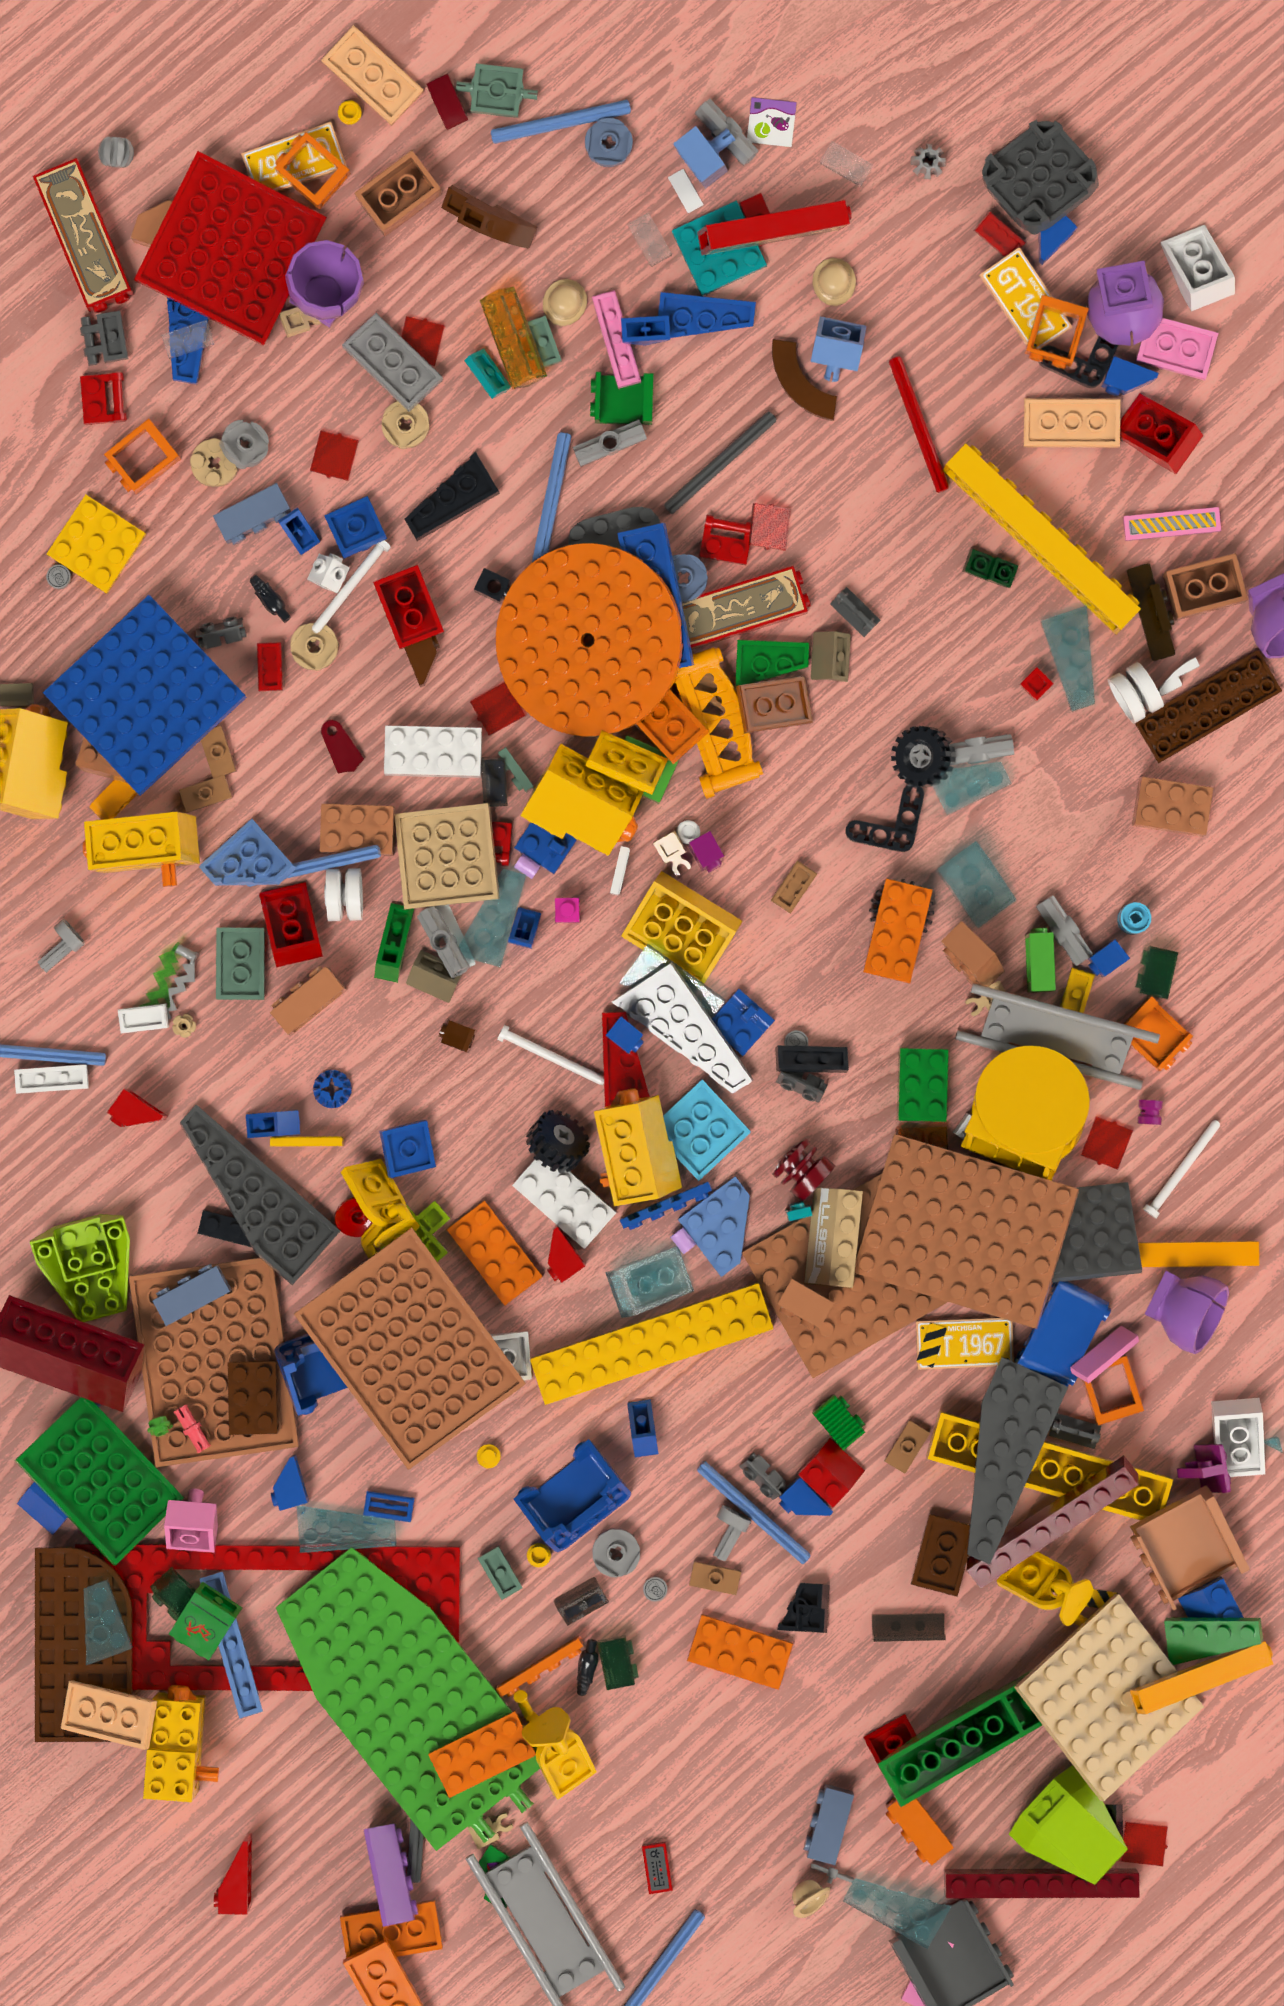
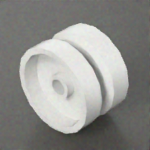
M1139 662L1126 668L1127 678L1123 674L1117 673L1107 679L1116 701L1133 724L1145 718L1144 707L1153 713L1164 706L1161 695L1153 680Z
M348 868L344 884L342 872L339 869H326L324 897L328 921H341L344 914V906H346L347 917L350 921L363 920L361 868Z

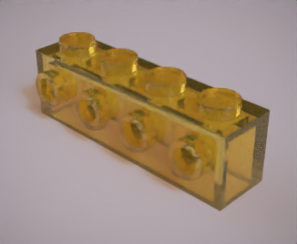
M515 287L497 289L480 299L512 390L529 387L547 377Z

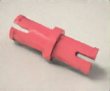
M187 1404L174 1411V1414L184 1428V1435H188L197 1453L211 1446L200 1429V1422H196Z

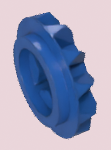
M328 1070L321 1073L316 1078L313 1086L315 1099L327 1108H338L344 1105L350 1098L352 1091L348 1077L337 1070ZM331 1078H333L335 1086L343 1088V1090L334 1093L333 1100L330 1092L322 1091V1088L329 1087Z

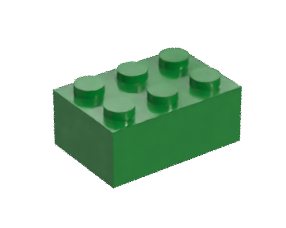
M899 1048L897 1120L947 1122L948 1050Z

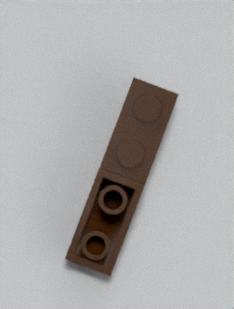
M454 185L448 187L441 208L458 217V223L501 242L522 248H530L537 226L499 205L492 207Z

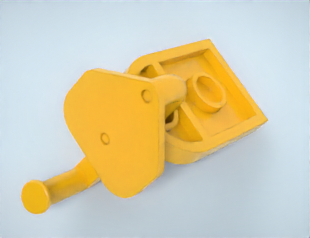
M382 1159L347 1166L341 1171L362 1212L373 1223L361 1237V1246L368 1259L377 1253L375 1247L387 1246L411 1227L414 1231L420 1227L407 1208L406 1202L393 1178L388 1177L387 1168Z
M1038 1551L1002 1574L996 1581L998 1586L1040 1609L1052 1610L1061 1607L1059 1617L1066 1626L1074 1623L1080 1627L1087 1620L1080 1613L1093 1595V1586L1090 1580L1083 1579L1074 1583L1069 1570L1065 1566Z
M524 1690L516 1691L514 1700L518 1703L525 1720L528 1722L522 1730V1736L530 1746L537 1747L536 1761L553 1795L559 1800L597 1771L581 1738L569 1728L570 1716L562 1708L552 1707L538 1716L528 1702V1694Z

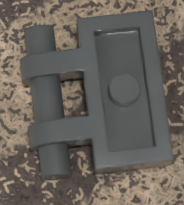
M121 311L96 314L98 324L91 325L90 317L81 318L82 327H80L81 336H84L85 348L83 350L84 356L88 360V366L98 364L97 355L103 354L105 363L129 359ZM95 333L100 334L101 345L95 346L93 334Z

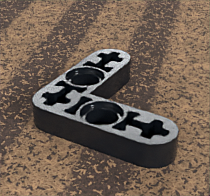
M1098 336L1087 361L1076 356L1074 357L1073 362L1077 365V370L1074 373H1067L1062 368L1058 369L1052 366V361L1046 363L1045 359L1038 363L1043 368L1084 387L1096 388L1102 382L1118 345L1110 343L1109 345L1114 346L1112 349L1107 344L1100 343V340L1104 343L1106 340ZM1048 345L1041 348V350L1051 351L1064 357L1068 355L1067 352L1054 346ZM1098 349H1105L1108 352V359L1101 362L1096 359L1095 352ZM1081 366L1086 367L1083 372L1090 374L1092 371L1096 372L1095 377L1098 378V381L1093 380L1090 383L1088 382L1089 377L1084 374L1081 375V378L1076 377L1081 370Z
M911 784L903 789L895 828L854 820L846 826V837L855 843L897 852L909 851L915 840L924 798L923 789L920 786H913ZM912 788H915L916 793L920 794V797L915 798L913 806H918L917 810L911 807H903L904 803L909 804L910 796L906 795V792H910ZM906 811L912 812L915 816L914 822L910 825L904 824L901 820L902 813ZM859 825L860 830L867 831V826L871 827L869 841H865L866 835L862 834L854 838L853 833L849 832V829ZM875 830H883L886 833V840L883 843H877L873 840V832ZM890 831L895 832L894 838H901L902 835H906V840L910 841L909 845L907 844L904 848H900V843L892 841V846H888Z

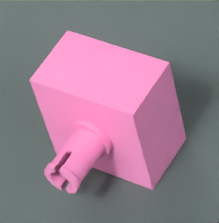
M200 1489L189 1490L188 1502L168 1500L164 1524L166 1549L214 1553L218 1530L216 1504L202 1503L204 1492Z

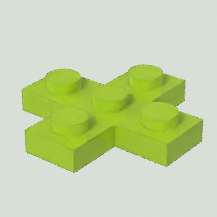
M436 1201L431 1203L418 1216L407 1205L412 1216L420 1225L415 1231L438 1262L448 1251L433 1234L451 1218Z

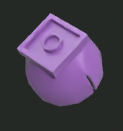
M329 240L312 242L305 245L293 255L285 275L290 295L289 302L298 307L303 314L318 319L329 328L336 318L343 316L357 303L364 284L360 263L356 256L348 248L345 249L344 245Z
M1145 261L1096 269L1098 280L1091 287L1087 308H1089L1087 316L1096 334L1114 345L1131 346V331L1133 333V345L1150 338L1162 321L1164 298L1155 279L1147 274Z
M1283 573L1248 590L1249 611L1253 616L1251 632L1256 645L1266 658L1284 657Z
M1165 1271L1145 1315L1161 1322L1172 1343L1184 1351L1197 1354L1210 1341L1225 1311L1224 1307L1227 1305L1229 1289L1227 1285L1218 1279L1204 1275L1181 1279Z

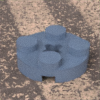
M600 119L586 133V151L590 160L600 166L615 167L621 165L632 151V134L624 123L618 119ZM607 137H612V141L616 142L615 146H611L610 149H607L606 145L602 144V141L607 140Z
M678 554L672 556L677 582L680 572L682 574L687 572L690 575L688 577L689 583L683 582L680 584L678 582L682 603L696 600L706 588L708 577L705 565L693 555Z

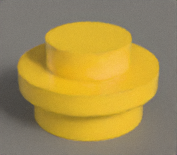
M345 101L338 108V117L344 124L353 125L361 118V107L355 101Z
M492 1444L483 1445L477 1452V1461L484 1468L495 1467L501 1458L499 1449Z
M533 1544L527 1551V1560L534 1567H543L550 1561L551 1552L545 1544Z

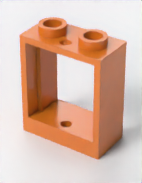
M306 132L303 136L298 135L291 143L292 149L287 154L282 153L275 162L277 165L275 170L276 173L320 210L351 173L344 164ZM307 144L312 146L337 168L315 195L285 170Z
M1042 295L1025 354H1028L1029 359L1042 362L1043 359L1052 361V366L1065 369L1066 366L1071 367L1089 308ZM1044 309L1078 319L1067 357L1033 348Z
M147 419L104 454L108 459L104 463L113 474L118 471L123 478L120 480V483L127 492L133 490L136 495L181 460L150 419ZM147 431L167 458L134 483L114 457Z
M1122 1355L1109 1367L1122 1364L1134 1402L1100 1412L1091 1382L1088 1384L1082 1380L1097 1425L1144 1411L1126 1355Z

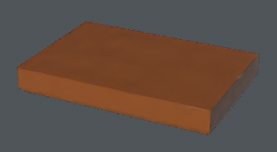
M805 676L736 686L744 734L813 723Z

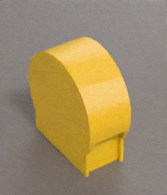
M1020 1046L999 1054L985 1067L978 1080L972 1104V1116L964 1131L966 1136L961 1147L1014 1170L1052 1181L1060 1161L1078 1143L1087 1119L1090 1100L1088 1087L1082 1073L1064 1055L1041 1046Z

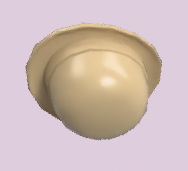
M830 258L824 260L816 267L813 274L812 284L814 292L819 300L827 305L838 306L846 303L852 297L856 286L854 270L849 263L842 259Z
M570 279L558 280L551 284L543 298V311L546 318L559 326L571 325L578 321L584 314L587 306V295L584 288L577 281Z
M806 1880L799 1883L792 1892V1900L796 1906L793 1910L794 1916L806 1918L817 1912L828 1899L830 1888H822L814 1880Z

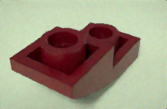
M448 73L426 84L447 130L468 120L462 102Z

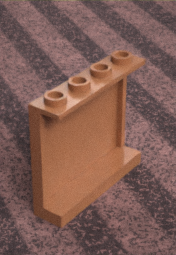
M1207 1485L1130 1526L1134 1534L1130 1538L1137 1550L1141 1548L1143 1554L1139 1556L1144 1566L1151 1568L1152 1572L1149 1573V1576L1155 1586H1160L1161 1590L1158 1591L1161 1600L1164 1605L1169 1603L1173 1611L1177 1609L1173 1602L1174 1600L1237 1567L1240 1573L1243 1574L1250 1570L1214 1495Z

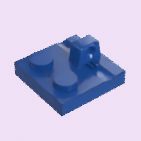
M368 496L325 515V519L343 558L368 550L371 546L387 539Z
M530 823L514 848L555 874L577 839L568 833L561 839L538 825Z
M740 989L712 1018L729 1045L742 1056L746 1054L775 1021Z
M427 1120L379 1131L389 1178L436 1167Z

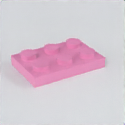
M1162 318L1160 325L1151 337L1141 341L1136 362L1205 381L1218 333Z

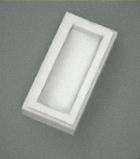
M621 846L610 891V894L617 896L621 892L630 849Z
M166 1003L118 1009L121 1033L169 1027Z

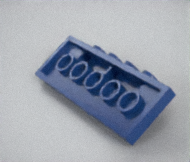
M660 523L617 533L620 549L642 559L645 564L662 578L669 588L678 607L682 623L683 650L679 669L693 666L694 660L666 524Z

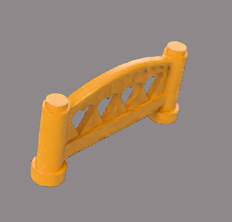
M713 647L693 654L694 665L680 668L674 681L683 704L709 731L697 743L707 774L699 776L706 799L714 797L715 793L757 779L763 774L760 762H754L752 759L750 733L744 734L737 692L720 667L719 662L724 661L719 647ZM710 673L714 676L713 683L717 685L715 693L699 691L694 688L705 674ZM714 696H719L722 699L721 706L725 708V713L722 716L702 712ZM722 719H727L730 722L729 728L733 731V736L730 739L710 735ZM731 741L737 743V751L741 753L739 761H731L719 758L718 756Z

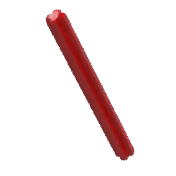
M900 356L894 357L889 360V365L936 492L946 491L949 485L904 363Z

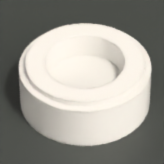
M686 820L678 825L676 833L683 844L689 845V842L700 837V828L694 821Z

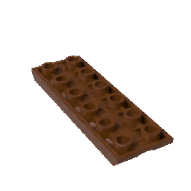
M1259 650L1166 703L1159 710L1149 713L1145 718L1135 723L1159 764L1282 692V689Z

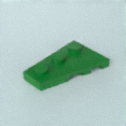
M737 640L735 688L738 685L756 683L808 668L809 643Z

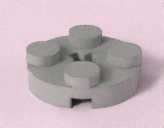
M244 420L234 421L226 427L219 442L225 457L239 469L254 467L261 463L267 455L268 436L257 423L243 422ZM240 440L248 441L250 443L248 448L242 447Z
M609 1529L600 1534L594 1542L592 1549L593 1560L597 1569L604 1575L622 1577L631 1573L638 1565L640 1546L630 1532L623 1529ZM617 1546L620 1547V1552L623 1556L612 1559L610 1549H616Z

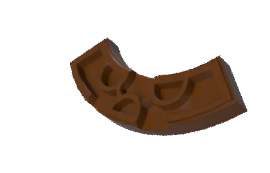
M773 339V366L786 394L806 412L825 420L834 421L837 396L820 391L805 378L797 361L796 342Z

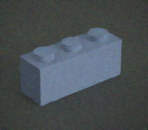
M276 483L213 515L227 544L233 543V545H236L246 539L245 535L251 532L258 534L267 529L266 525L273 521L278 523V520L290 513L291 509Z
M209 1264L198 1270L199 1276L191 1279L189 1275L177 1282L179 1285L177 1288L170 1291L169 1287L156 1293L158 1298L154 1299L153 1303L166 1326L232 1291L219 1265L213 1268Z
M825 1784L824 1790L819 1789L816 1803L820 1805L818 1812H813L810 1821V1827H813L811 1837H806L803 1850L807 1851V1858L832 1865L836 1864L854 1798L853 1791Z

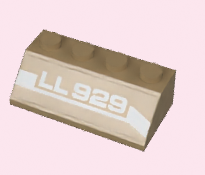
M820 1187L814 1190L813 1216H811L804 1283L853 1288L863 1191Z

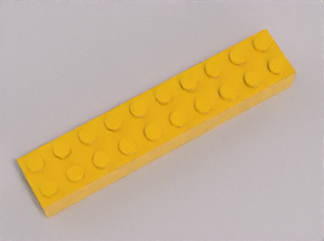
M965 443L946 463L943 472L1117 635L1141 610L1138 606L1140 604L1139 601L1130 593L1126 595L1121 590L1122 585L1115 578L1111 577L1109 579L1103 573L1104 568L1095 560L1091 562L1086 557L1087 552L1080 545L1076 544L1074 546L1068 540L1069 535L1062 528L1056 529L1050 523L1052 519L1045 512L1041 511L1039 513L1033 507L1034 502L1027 495L1021 496L1015 490L1017 486L1010 479L1006 478L1004 480L998 474L999 469L992 462L986 463L980 457L982 453L974 445L969 447Z
M757 1282L531 1357L530 1362L544 1404L547 1405L773 1330L774 1328L760 1285Z
M939 1411L926 1458L975 1473L980 1422ZM1044 1441L1024 1487L1061 1497L1114 1461ZM1134 1467L1138 1473L1139 1485L1102 1510L1141 1521L1166 1507L1173 1479Z

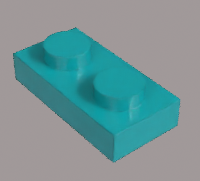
M484 348L469 355L464 360L491 399L507 392L511 388V385Z
M804 1202L789 1204L790 1209L785 1210L788 1221L813 1216L809 1204L805 1205Z

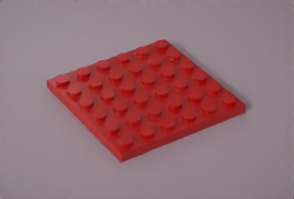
M197 151L134 281L264 346L289 296L285 275L291 259L305 245L316 241L327 217Z

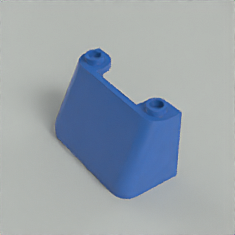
M1059 1281L1052 1284L1051 1292L1053 1294H1048L1047 1296L1048 1299L1044 1305L1038 1328L1032 1329L1027 1341L1023 1344L1026 1346L1025 1349L1022 1348L1021 1352L1018 1351L1014 1362L1068 1387V1385L1073 1386L1078 1378L1072 1374L1070 1367L1084 1356L1100 1322L1107 1320L1111 1308L1108 1307V1301L1069 1281Z
M309 1334L283 1342L274 1349L292 1404L298 1416L312 1413L318 1406L317 1399L348 1388Z
M589 1439L586 1442L579 1443L574 1448L573 1457L575 1460L538 1489L534 1486H526L513 1498L543 1541L555 1552H561L624 1504L631 1496V1491Z

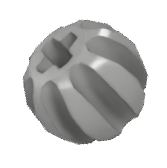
M106 137L99 144L98 156L101 163L105 166L125 168L133 160L134 149L127 138Z
M926 144V149H922L921 146L916 148L914 153L917 156H912L910 163L917 166L913 170L917 176L923 173L925 175L924 179L929 180L931 179V174L938 177L943 173L939 167L946 166V158L939 157L944 152L940 148L933 150V144ZM925 158H928L929 161L933 160L931 166L928 163H924Z

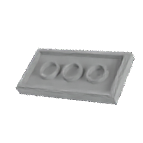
M377 313L342 344V348L408 412L443 381V377Z

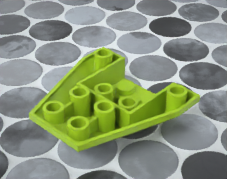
M99 1214L54 1226L30 1240L36 1264L79 1321L86 1322L127 1311L130 1236L123 1216Z
M1073 1765L1047 1785L1021 1813L1009 1833L1026 1852L1094 1885L1128 1850L1104 1802L1098 1799Z

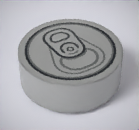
M54 565L47 571V582L55 589H64L71 582V573L63 565Z
M791 1031L786 1035L784 1045L808 1046V1038L801 1031Z
M650 1577L644 1583V1595L651 1601L662 1600L667 1594L666 1582L660 1577Z

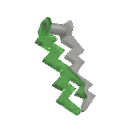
M177 942L173 950L160 955L159 958L165 969L153 973L160 989L146 993L150 1002L140 1006L159 1004L158 999L164 997L167 1003L168 1019H171L169 1011L177 1010L172 996L187 991L185 982H195V961L199 953ZM177 953L190 960V963L182 964L187 975L174 978L177 987L169 988L165 977L177 974L171 964L178 963L175 956Z

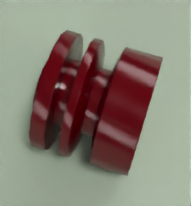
M807 1138L794 1145L779 1160L775 1171L772 1173L777 1178L785 1171L787 1175L781 1183L784 1185L793 1179L795 1184L790 1192L801 1202L836 1167L825 1155L814 1161L812 1157L816 1153L817 1148L814 1146L806 1153L804 1149L810 1143Z

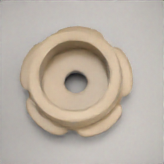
M188 1014L178 1015L173 1020V1032L183 1038L189 1037L196 1029L193 1017ZM183 1023L186 1024L185 1028H182Z

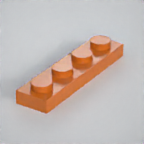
M579 1635L499 1684L496 1690L500 1697L504 1695L511 1697L516 1691L520 1690V1685L525 1682L530 1685L541 1678L539 1675L546 1669L551 1672L561 1665L560 1661L567 1656L569 1659H572L582 1652L580 1648L584 1644Z

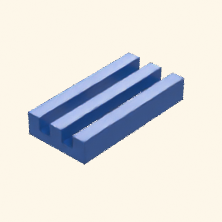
M367 1491L363 1515L411 1522L415 1498ZM371 1497L407 1502L409 1505L401 1506L370 1500ZM369 1507L405 1511L407 1516L370 1511Z

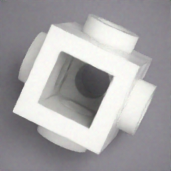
M319 553L307 580L338 594L349 567L342 564L343 559L337 555L330 553L329 556H325Z

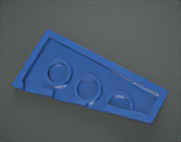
M661 292L658 316H669L670 338L753 327L756 302Z
M167 297L173 381L197 385L209 318Z
M707 1181L620 1218L623 1229L629 1227V1230L642 1226V1221L647 1218H651L653 1221L665 1216L664 1211L673 1208L674 1211L686 1207V1202L695 1198V1201L698 1202L708 1198V1192L712 1191Z

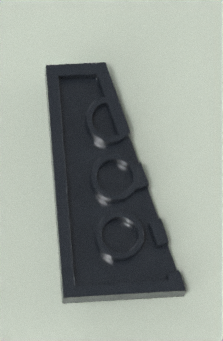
M476 451L463 466L457 468L445 483L437 487L436 491L429 498H426L404 519L416 541L421 540L500 494Z

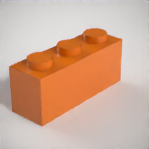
M895 1797L885 1804L888 1809L885 1814L894 1825L898 1822L903 1830L900 1833L908 1844L913 1842L918 1849L915 1852L923 1863L928 1861L932 1866L954 1848L951 1841L917 1798L902 1807L899 1806Z

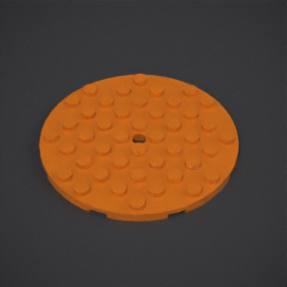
M595 543L574 544L555 549L536 559L525 568L511 585L504 598L496 627V652L501 674L519 705L533 718L549 728L576 736H599L601 731L609 734L620 732L632 727L651 714L664 696L668 694L675 681L683 650L682 623L679 610L673 595L662 578L645 564L642 559L630 552L617 547ZM586 633H590L594 637V644L591 647L583 644V638Z

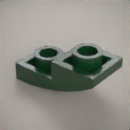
M970 549L962 572L1006 588H1011L1018 565L998 557H992L975 549Z

